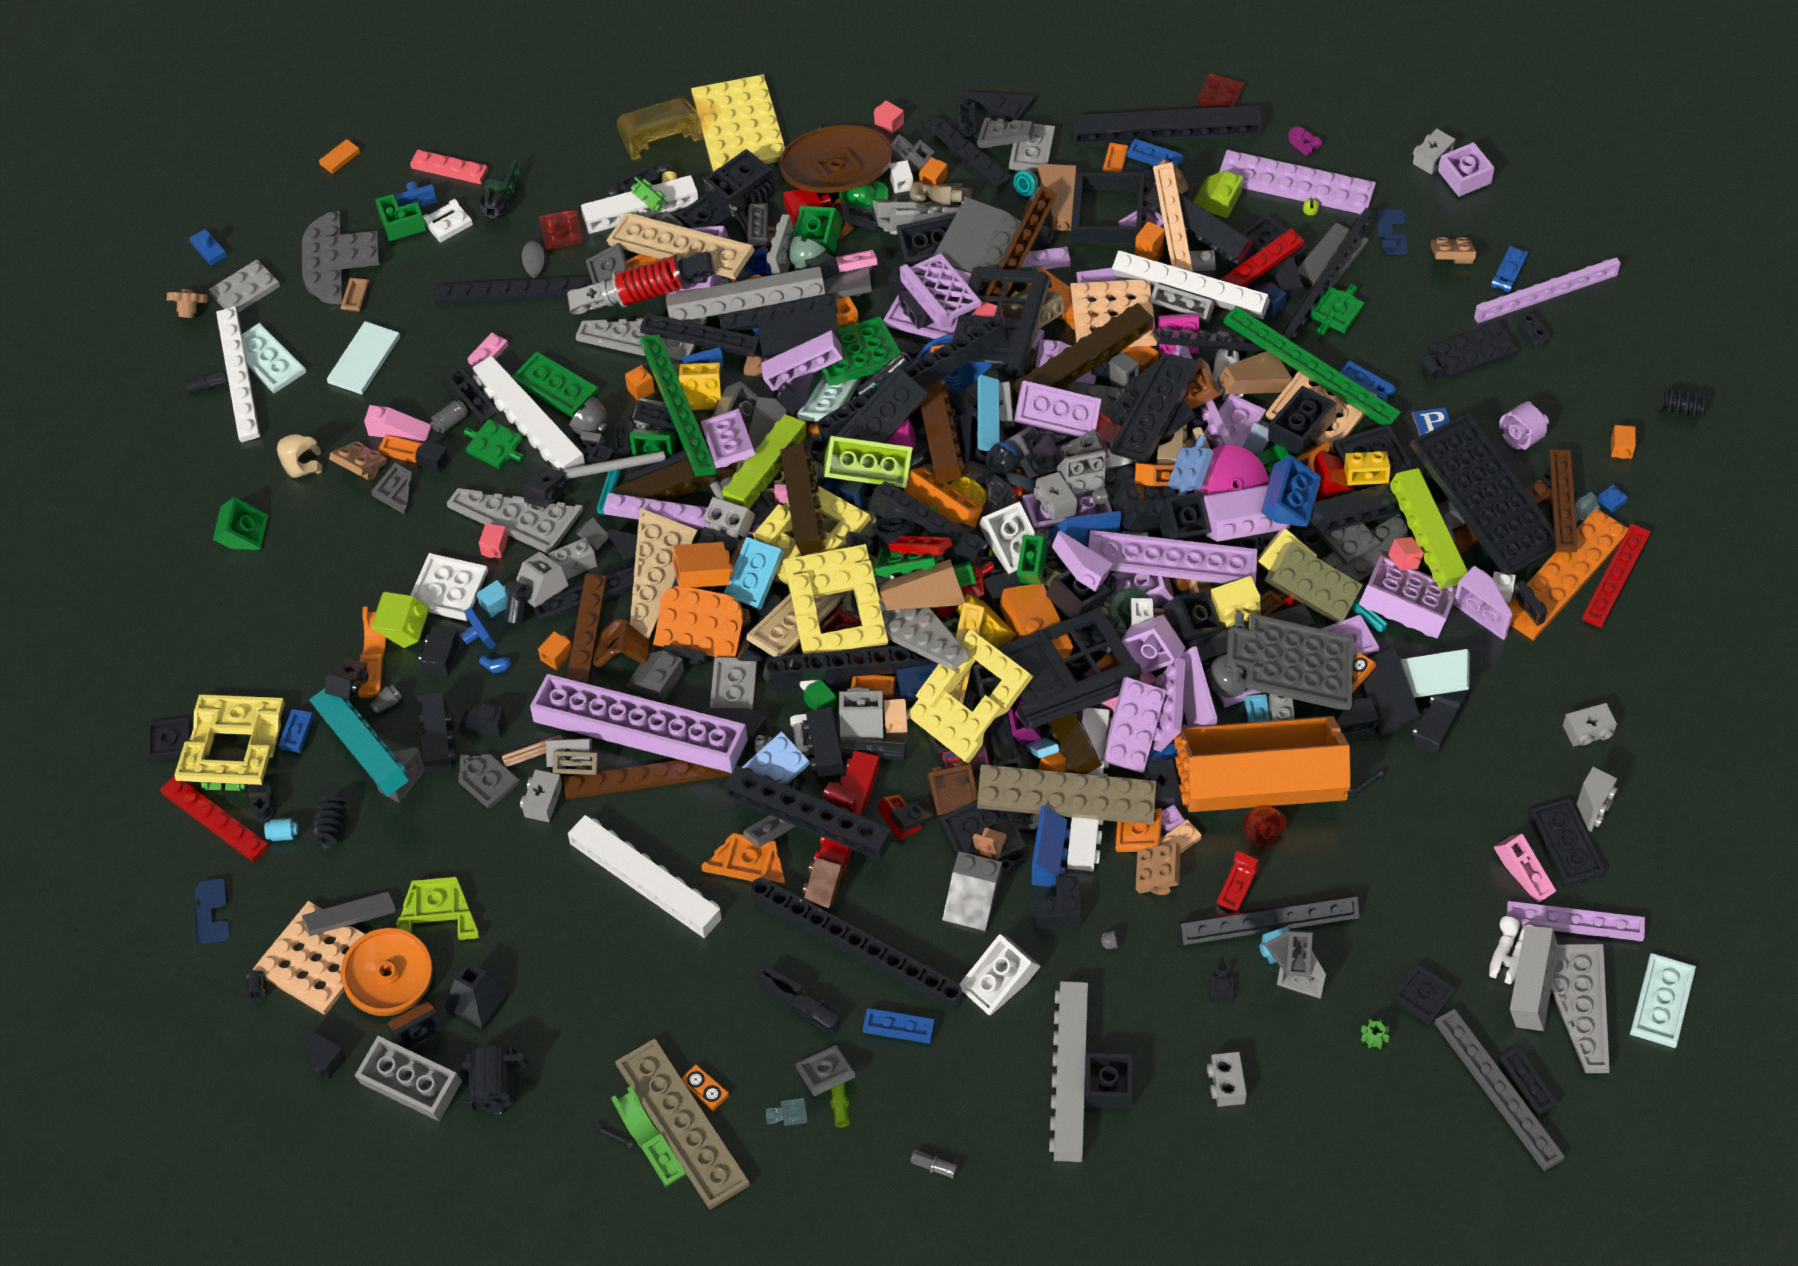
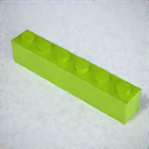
M784 414L780 421L775 423L771 432L765 435L763 442L754 449L755 455L745 460L739 472H736L730 483L724 486L722 490L723 501L750 509L754 501L760 496L761 491L765 490L783 467L780 449L800 444L806 438V422Z
M1419 468L1396 473L1390 483L1391 490L1396 495L1399 507L1404 512L1408 527L1412 530L1416 543L1424 552V561L1432 572L1434 582L1437 583L1440 590L1457 586L1459 580L1468 571Z

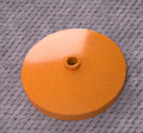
M395 928L378 929L363 935L348 949L342 961L341 981L347 997L362 1011L378 1016L396 1015L409 1010L424 997L432 980V962L425 945L413 934Z

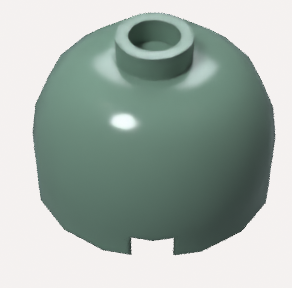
M794 237L789 246L788 257L797 271L806 269L804 260L814 258L826 249L810 239L804 242L800 241L801 237Z

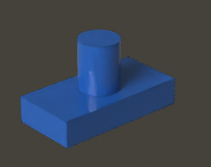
M412 181L406 185L408 191L395 194L398 207L417 202L419 207L437 203L432 184L419 188L418 184Z
M206 229L189 238L190 243L210 266L227 257L226 252Z
M471 607L463 611L472 624V627L460 634L464 642L468 645L480 637L490 650L494 648L497 644Z

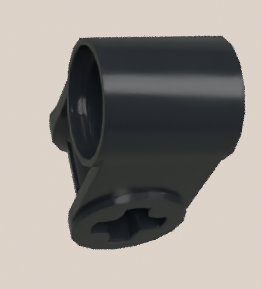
M263 781L262 785L248 784L250 807L255 820L259 823L269 822L274 815L271 781Z

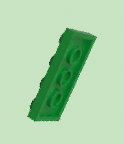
M538 352L512 376L520 387L572 418L579 409L582 410L586 406L584 403L593 396L595 397L599 392L598 387Z

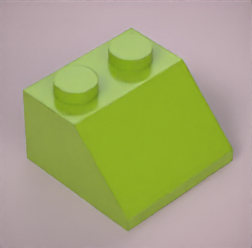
M1223 171L1206 177L1193 202L1210 213L1228 218L1242 192L1243 176Z
M384 592L382 593L371 628L401 647L406 648L419 641L430 606L414 596Z

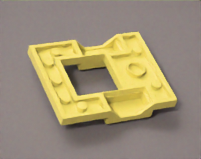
M818 486L819 492L816 494L819 496L822 508H819V512L821 511L822 514L838 522V524L831 533L826 532L827 539L824 540L825 549L806 555L845 548L846 534L848 532L860 533L871 520L870 515ZM788 500L783 506L778 504L753 534L754 540L785 551L775 577L786 584L787 579L783 560L801 557L795 540L788 536V533L793 529Z
M866 544L783 560L803 654L865 649L888 644L878 591ZM854 590L862 626L821 634L814 597Z
M971 629L960 642V645L966 650L969 659L954 671L938 664L916 694L919 699L907 714L910 719L968 764L981 748L986 729L996 717L1010 709L1033 677ZM976 660L999 677L1001 682L990 697L985 695L972 712L950 694Z
M199 695L194 710V728L190 741H185L175 772L176 781L262 785L269 757H273L281 729L280 718L284 707L283 698ZM215 733L251 735L244 762L204 760L205 755L210 753Z

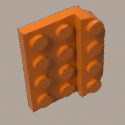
M679 586L665 591L660 600L661 607L653 645L662 647L669 645L706 652L708 656L737 658L745 614L741 604L735 597L690 587L679 588Z

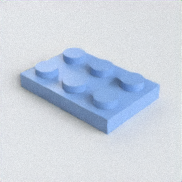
M781 731L742 768H750L761 776L767 775L778 783L788 784L810 762Z

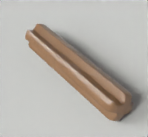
M561 735L506 753L502 755L505 767L545 754L547 740L563 738Z

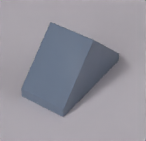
M1263 420L1253 423L1243 447L1252 452L1256 457L1266 451L1272 443L1268 440L1269 423Z

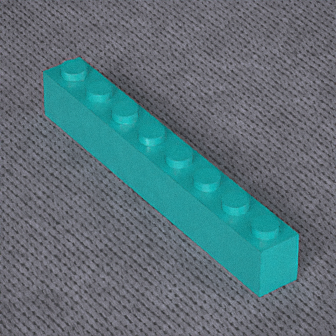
M325 688L309 699L318 713L387 797L409 781L404 775L407 772L405 767L398 761L391 750L389 751L385 743L369 726L366 720L362 718L348 699L325 694Z

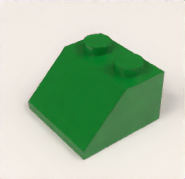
M800 206L792 240L794 237H801L800 241L804 242L810 239L826 249L825 252L835 253L843 218L836 208Z
M635 428L630 432L633 456L664 451L665 457H668L676 452L677 439L675 431Z
M233 497L220 508L213 540L230 549L259 550L261 549L268 514Z

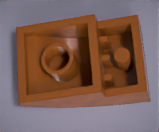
M1202 358L1197 360L1201 366L1183 397L1191 409L1207 403L1220 395L1209 364Z

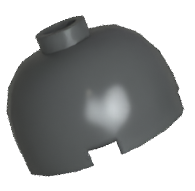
M593 396L584 403L586 406L582 410L579 409L569 424L570 428L579 435H581L582 431L598 432L601 434L607 427L605 423L608 417L607 410Z
M1224 654L1212 662L1208 671V684L1212 691L1221 693L1223 697H1237L1246 690L1247 670H1243L1240 686L1233 687L1230 667L1226 666L1227 654Z

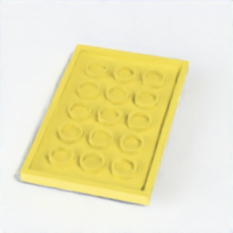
M764 74L691 88L713 172L745 149H748L765 164L779 162L785 146Z

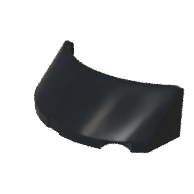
M988 474L986 477V501L976 526L980 538L985 542L987 540L979 526L982 517L1012 505V486L995 474Z

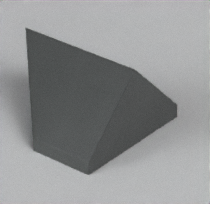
M1289 930L1264 943L1286 976L1309 977L1312 932Z

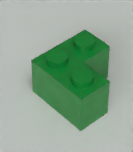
M394 194L375 199L378 213L389 241L426 231L423 216L417 202L398 207Z

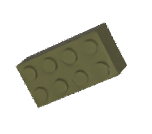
M1293 543L1283 545L1264 580L1333 622L1344 621L1362 587V584Z

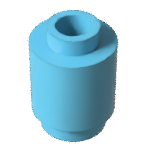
M293 818L271 819L270 822H265L266 839H271L272 841L294 840L295 835H298V824L293 821Z

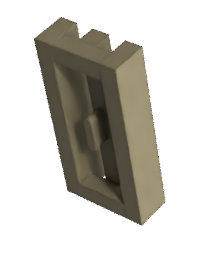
M553 751V773L596 775L598 753ZM558 756L592 757V761L558 760ZM558 764L590 765L592 770L558 768Z

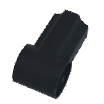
M510 580L505 586V594L508 596L504 621L521 624L523 623L526 602L532 595V588L530 585L520 581Z

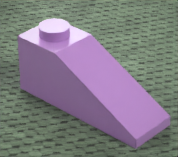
M1059 530L1052 544V548L1074 577L1087 587L1096 591L1107 578L1113 563Z

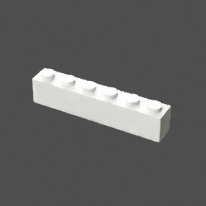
M691 175L662 182L651 187L654 191L657 189L666 196L664 199L670 203L669 205L663 203V208L660 212H654L644 203L648 196L644 201H641L632 191L582 204V215L588 233L591 234L616 227L626 212L650 218L663 214L665 210L672 212L686 208L698 199L697 190Z

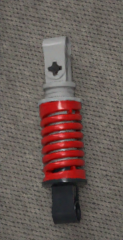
M701 252L687 258H683L680 253H676L669 258L661 259V261L656 260L654 264L649 262L647 266L642 264L640 268L635 266L633 270L628 268L626 271H615L612 273V279L610 280L604 279L601 283L569 291L567 296L570 313L582 314L603 306H614L618 302L622 307H627L629 304H635L638 301L642 302L645 299L649 300L652 297L655 298L659 295L662 296L666 293L679 291L680 288L690 289V281L710 277L715 274L712 253Z

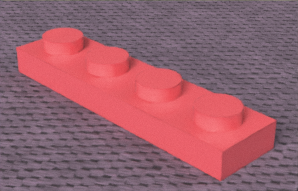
M417 150L410 163L412 169L482 184L488 172L487 165Z

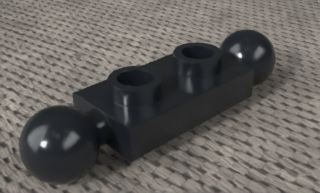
M661 162L655 170L650 165L617 180L618 186L612 185L607 189V197L632 191L631 187L638 183L634 179L635 177L640 180L645 178L653 185L660 183L659 176L662 177L664 172L671 171V166L666 162Z

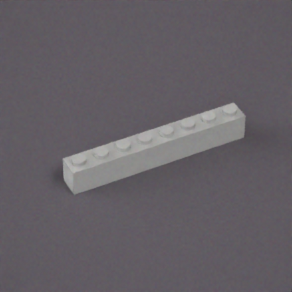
M820 267L669 294L666 295L669 318L686 321L825 294L821 269Z
M1060 981V990H1055V1003L1059 1004V1010H1055L1054 1024H1059V1029L1054 1031L1053 1045H1058V1052H1053V1066H1057V1073H1052V1087H1056V1095H1051V1109H1056L1055 1116H1051L1050 1130H1055V1138H1050L1049 1152H1054V1161L1082 1162L1088 983Z

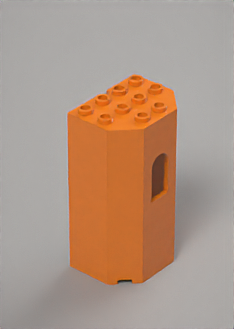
M1334 716L1181 728V732L1174 738V745L1178 756H1175V766L1181 779L1179 788L1182 805H1186L1188 812L1347 800L1348 795L1345 791L1350 790L1349 744L1343 733H1340V727Z

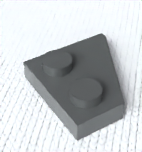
M394 463L371 491L372 496L405 514L412 472Z

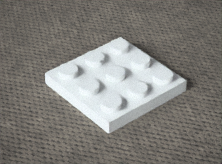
M429 553L410 596H414L430 606L428 611L430 613L467 621L468 618L463 611L469 607L473 608L477 593L480 591L488 573V568L484 565Z

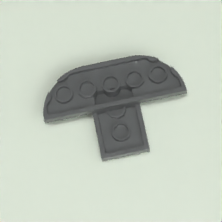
M340 211L328 212L309 225L303 235V280L308 292L320 298L322 302L342 304V269L380 265L378 232L370 231L341 235Z
M1400 514L1372 530H1369L1362 523L1326 534L1320 532L1311 518L1309 520V526L1320 533L1321 539L1333 551V553L1324 557L1321 561L1360 584L1370 579L1380 555L1391 559L1388 554L1394 539L1408 537L1406 523Z

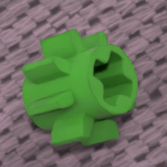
M1370 1019L1368 1027L1362 1026L1361 1032L1364 1034L1361 1041H1366L1369 1048L1378 1047L1381 1049L1382 1041L1388 1043L1389 1036L1386 1034L1389 1031V1027H1384L1382 1020L1372 1021Z

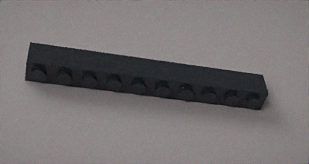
M1260 105L1072 115L1071 129L1073 145L1133 142L1134 139L1161 141L1261 135L1262 116Z

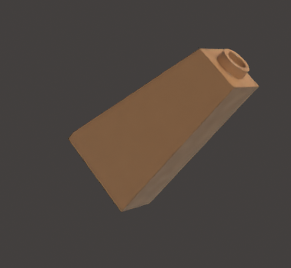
M1038 164L1039 186L1042 184L1058 194L1048 213L1051 227L1054 230L1071 231L1076 166Z
M1266 351L1227 365L1217 380L1225 394L1283 392L1292 378L1281 360Z
M950 559L937 563L932 569H920L878 584L880 592H878L879 602L881 605L885 604L887 611L963 605L965 602Z

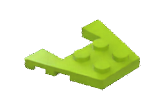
M456 877L411 882L403 904V911L396 923V929L412 934L413 923L458 919L459 940L479 938L478 930Z

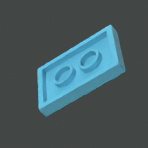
M746 537L734 566L733 576H730L729 585L726 586L723 594L731 595L741 603L761 609L785 551Z

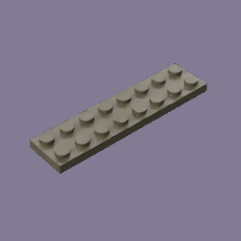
M981 765L977 808L1040 814L1041 806H1046L1060 816L1153 825L1156 781Z
M655 1038L615 1061L628 1085L634 1089L644 1110L659 1133L666 1140L709 1210L750 1186L744 1173Z

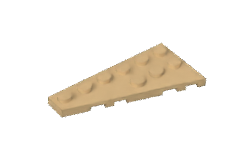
M640 508L630 625L647 639H650L658 622L661 597L667 589L672 588L676 577L672 562L673 545L692 544L697 530Z

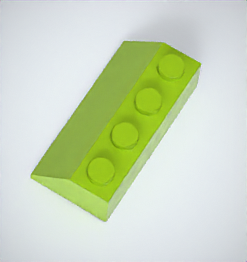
M830 435L822 473L824 477L873 484H882L884 481H887L895 487L906 488L912 447Z

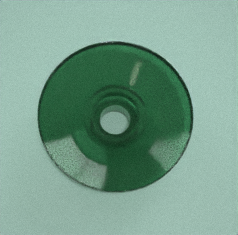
M1138 588L1122 589L1111 601V616L1118 618V625L1122 628L1129 629L1131 627V613L1127 612V607L1131 606V598H1149L1144 591Z

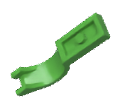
M632 1086L627 1088L628 1094L620 1099L613 1096L611 1100L629 1133L639 1147H641L661 1181L667 1187L684 1177L686 1172L662 1134L651 1123Z

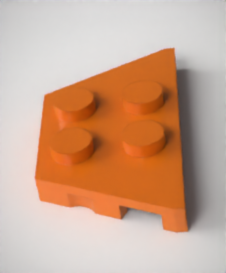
M732 833L726 839L725 844L714 852L715 855L708 862L702 864L703 872L749 881L765 878L780 887H785V879L775 841H770L757 848L744 838L743 835Z

